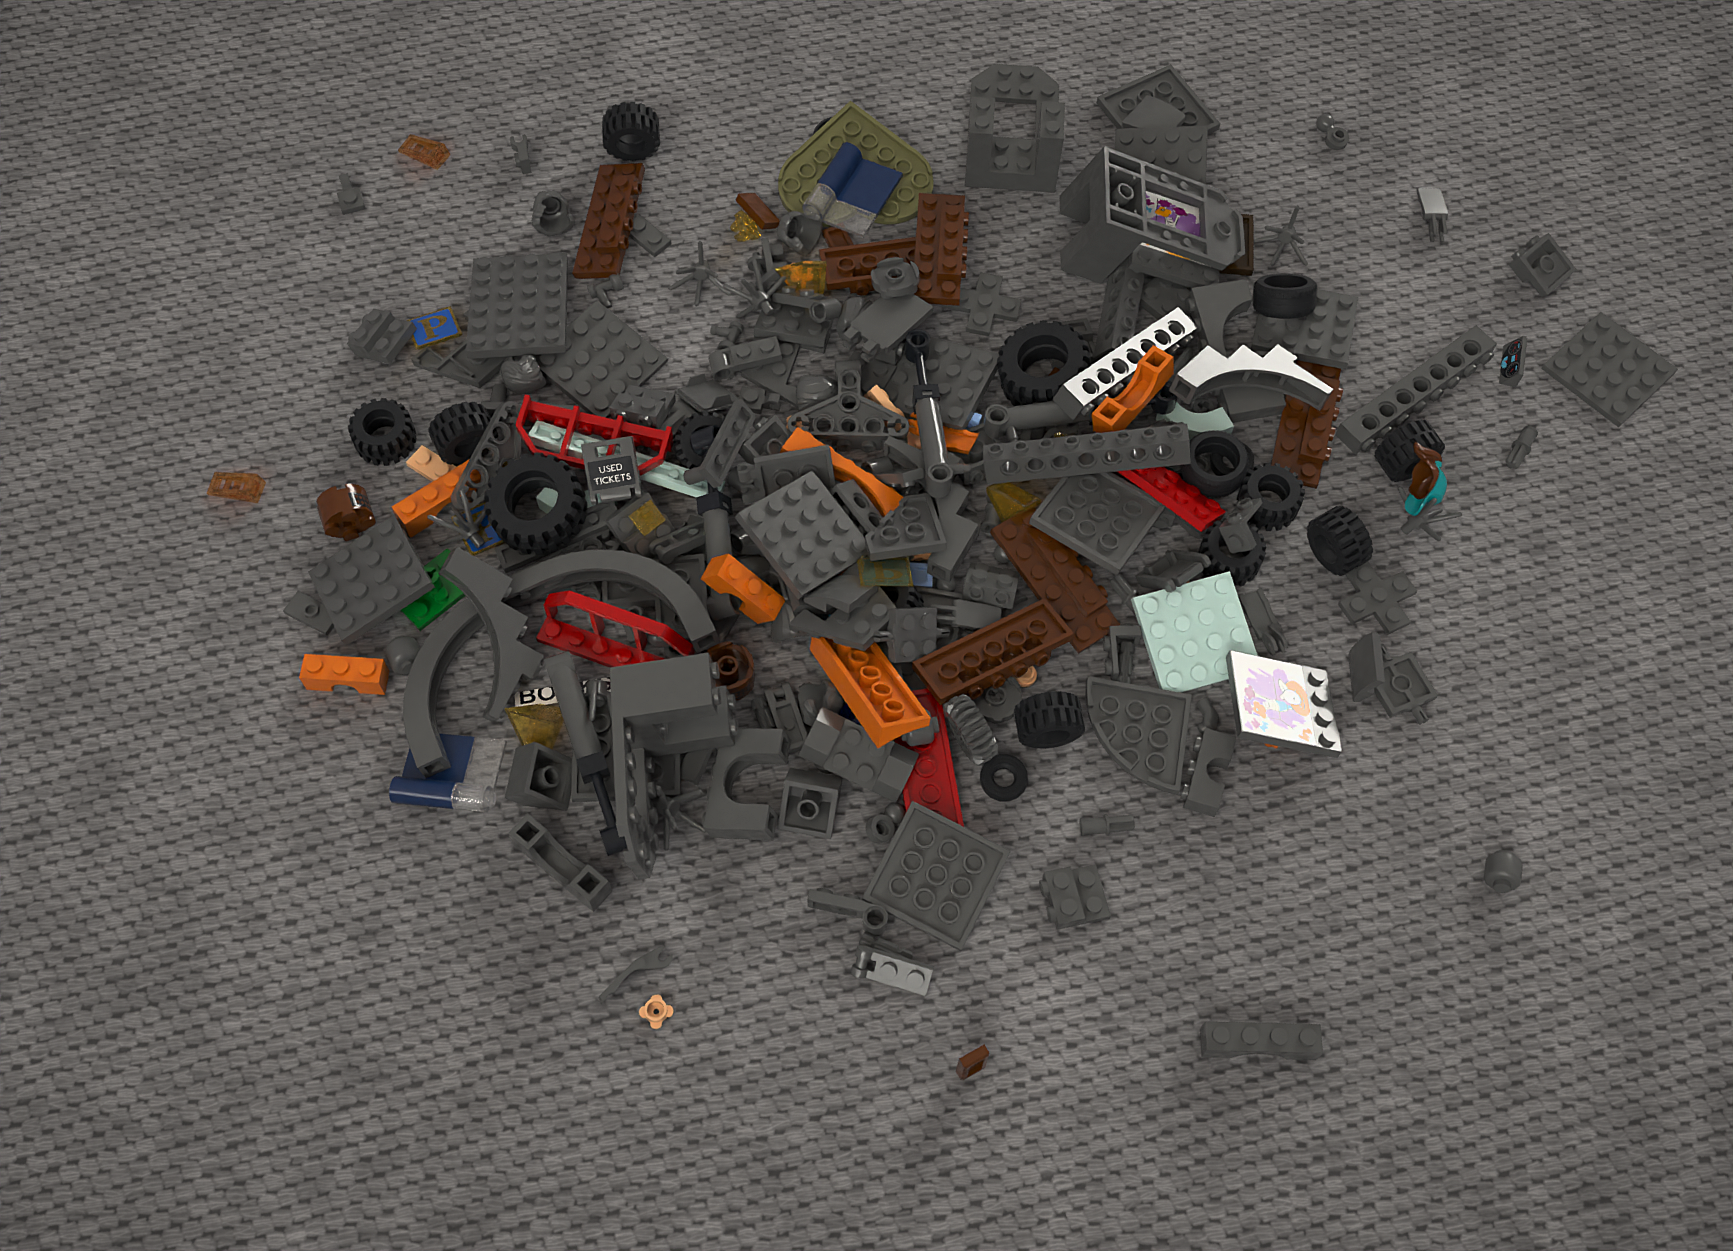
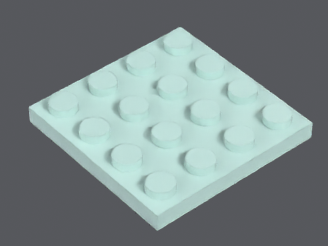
M1230 571L1185 583L1180 587H1176V590L1172 593L1166 592L1163 589L1131 599L1138 624L1141 626L1142 636L1159 689L1182 693L1228 680L1226 655L1230 650L1258 656Z

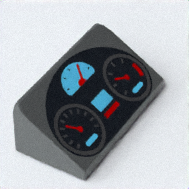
M1522 336L1503 346L1499 384L1516 387L1523 377L1527 336Z

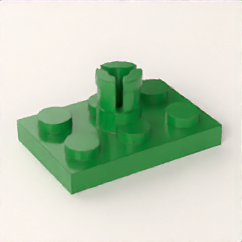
M448 548L424 566L435 588L400 610L419 631L423 630L465 597V594L452 582L438 574L451 552Z

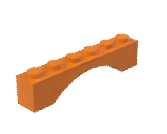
M797 427L782 446L780 453L823 446L825 444L815 439L811 433ZM830 447L835 480L842 483L854 479L883 517L890 510L894 511L899 506V501L903 496L897 493L893 487L885 485L876 479L873 474L865 472L856 466L852 460L844 458Z

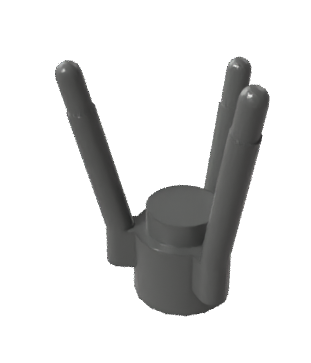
M598 679L588 681L584 697L587 706L588 704L590 705V721L595 719L596 707H601L604 705V702H607L612 722L611 692L607 691V683Z

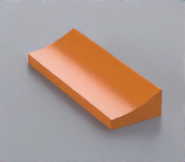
M825 637L820 639L811 638L810 651L877 748L908 732L929 726L931 717L876 642L865 651L836 644L833 639Z

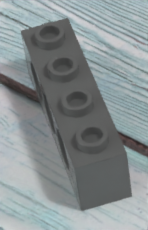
M854 479L836 484L831 489L830 494L864 537L879 526V521L883 516ZM869 556L866 558L869 562H901L907 565L914 556L870 561ZM871 564L879 575L882 574V566L885 565Z

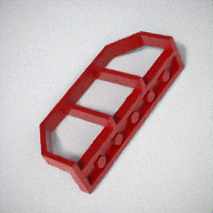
M527 394L524 396L515 424L519 435L533 456L535 452L543 453L545 458L551 454L556 456L559 461H564L571 467L584 470L583 459L567 456L574 430L586 436L592 434L602 436L606 440L633 436L635 446H647L659 452V455L638 466L640 476L662 465L667 451L671 452L673 447L672 427L667 426L666 431L624 422L623 416L620 415L617 416V420L580 412L579 406L574 405L573 410L534 402L531 401L530 395ZM526 418L534 424L539 420L566 429L559 454L536 449L523 428ZM617 444L609 445L606 456L614 455Z
M568 590L551 593L543 604L547 617L536 637L537 642L562 651H569L573 655L601 665L616 667L665 659L644 651L648 643L646 633L661 638L683 656L694 655L693 645L668 625ZM570 605L589 612L594 633L554 619L558 612L557 606ZM603 618L632 627L637 648L601 636L605 629Z

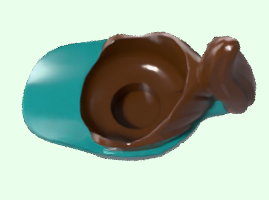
M1417 442L1414 443L1413 448L1420 461L1413 469L1412 484L1408 489L1410 494L1405 501V509L1412 516L1418 515L1425 504L1427 505L1433 498L1437 499L1434 505L1439 504L1443 500L1447 489V479L1441 470V455L1432 449L1421 446Z

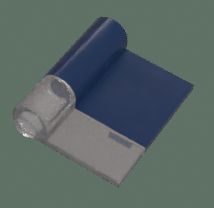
M845 142L841 145L802 205V210L805 215H820L822 223L864 238L903 177V173L863 159L861 151L855 145Z
M440 734L451 767L425 778L417 768L409 748L402 777L395 776L390 784L389 798L392 803L488 812L490 807L493 808L495 805V788L507 741L503 739Z

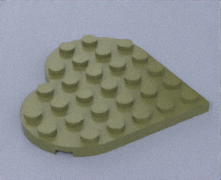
M849 101L786 160L779 173L778 192L782 205L788 212L798 211L805 215L818 214L821 216L823 227L843 224L854 218L857 214L866 220L879 224H899L917 216L919 193L933 194V172L923 155L852 101ZM845 142L855 145L861 151L863 159L903 173V177L877 217L871 215L869 218L857 212V209L821 196L815 188V185L833 157Z

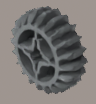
M965 694L958 697L955 696L943 705V714L949 725L948 727L971 762L976 765L986 763L998 754V746L993 732L970 697Z

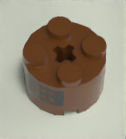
M345 484L346 488L338 490L336 486L322 492L317 498V510L327 536L343 538L345 541L358 538V533L366 531L376 524L365 488L356 484Z
M726 641L709 648L706 653H709L712 661L717 662L720 676L719 679H715L716 687L726 686L730 695L734 694L736 701L748 695L754 688L755 670L752 655L746 647L742 645L740 647L734 645L733 642Z

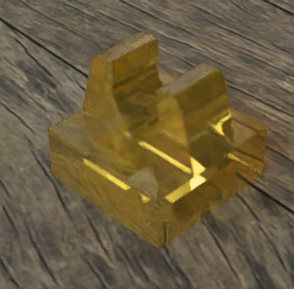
M742 210L734 215L736 220L730 226V229L733 232L740 231L734 236L737 241L744 242L749 239L753 241L761 237L755 222Z
M651 500L629 515L630 519L644 536L666 520Z

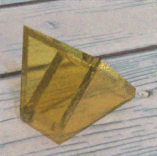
M801 261L775 268L780 277H786L784 282L787 286H795L796 290L799 291L801 289H813L814 293L824 295L826 261Z
M1010 482L996 483L986 487V492L1001 522L1009 518L1012 519L1041 504V499Z
M544 704L504 708L522 746L536 742L553 750L564 723L560 708Z

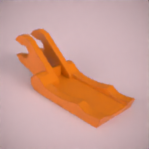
M914 412L911 413L910 417L917 418ZM909 419V425L915 427L909 428V432L919 436L917 420ZM943 426L947 450L969 454L979 433Z

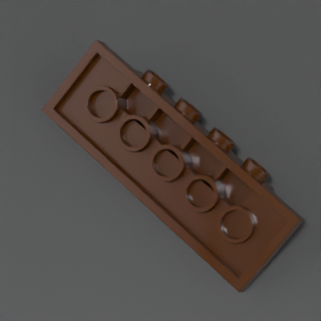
M643 163L600 165L572 272L576 279L609 278L612 274L620 275L625 251L629 247V234L633 230L634 214L638 210V197L642 193V181L645 172Z
M919 193L914 263L919 269V284L917 292L914 294L928 304L959 306L961 278H966V264H962V261L967 260V246H963V243H967L968 229L963 228L968 226L969 212H964L965 195Z
M916 237L819 249V258L827 291L849 288L850 294L856 293L859 296L867 295L869 291H876L872 286L871 271L877 268V263L892 257L903 258L904 262L909 264L910 261L914 263Z
M1296 360V365L1331 387L1333 391L1320 411L1295 397L1285 394L1286 406L1281 413L1271 466H1274L1275 463L1280 464L1282 468L1287 466L1290 468L1291 473L1295 472L1298 475L1297 480H1302L1303 486L1317 489L1322 464L1324 461L1328 462L1332 448L1327 447L1328 441L1332 442L1336 430L1335 427H1331L1332 421L1336 422L1340 408L1335 407V404L1340 402L1343 394V388L1339 387L1341 368Z
M1031 505L992 528L990 534L1004 550L1008 559L1037 599L1042 600L1045 598L1072 630L1074 638L1069 643L1079 654L1103 639V636H1107L1110 626H1119L1120 623L1106 606L1108 603L1107 591L1102 585L1097 586L1091 579L1093 578L1091 569L1087 565L1082 566L1077 560L1078 553L1029 524L1030 518L1036 511L1034 506Z
M1044 598L913 661L912 669L939 705L962 694L974 700L991 686L994 689L1001 687L1006 679L1013 675L1016 678L1023 676L1028 668L1035 664L1038 667L1045 665L1051 657V651L1072 641L1074 633Z

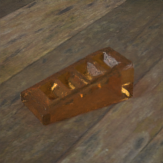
M411 134L398 149L400 153L436 170L450 156L444 143ZM415 143H417L416 147L413 150L410 149Z
M214 472L207 494L258 503L266 482L255 473ZM222 480H226L223 489H219ZM232 481H234L232 490H229ZM245 483L243 489L240 490L241 484Z

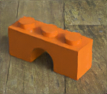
M729 553L712 558L701 577V580L717 593H729L740 598L743 602L739 610L757 624L774 621L785 602L783 596Z
M304 654L299 678L306 690L333 691L334 685H346L355 688L358 693L385 695L390 671L384 659Z

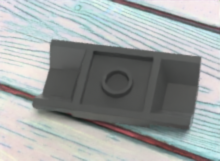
M822 707L799 756L896 803L919 754L894 741H890L877 748L861 725Z

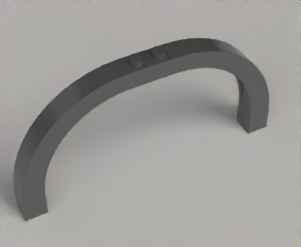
M579 551L557 556L534 566H529L523 571L510 576L512 581L509 586L512 590L505 601L501 600L504 604L516 609L556 590L578 583L591 581L621 582L642 588L665 602L680 619L696 653L721 643L701 600L678 574L650 558L624 551ZM468 598L449 612L427 637L413 662L405 687L403 700L405 733L416 766L425 778L451 767L440 738L436 718L438 692L442 679L453 657L463 644L485 626L478 611Z

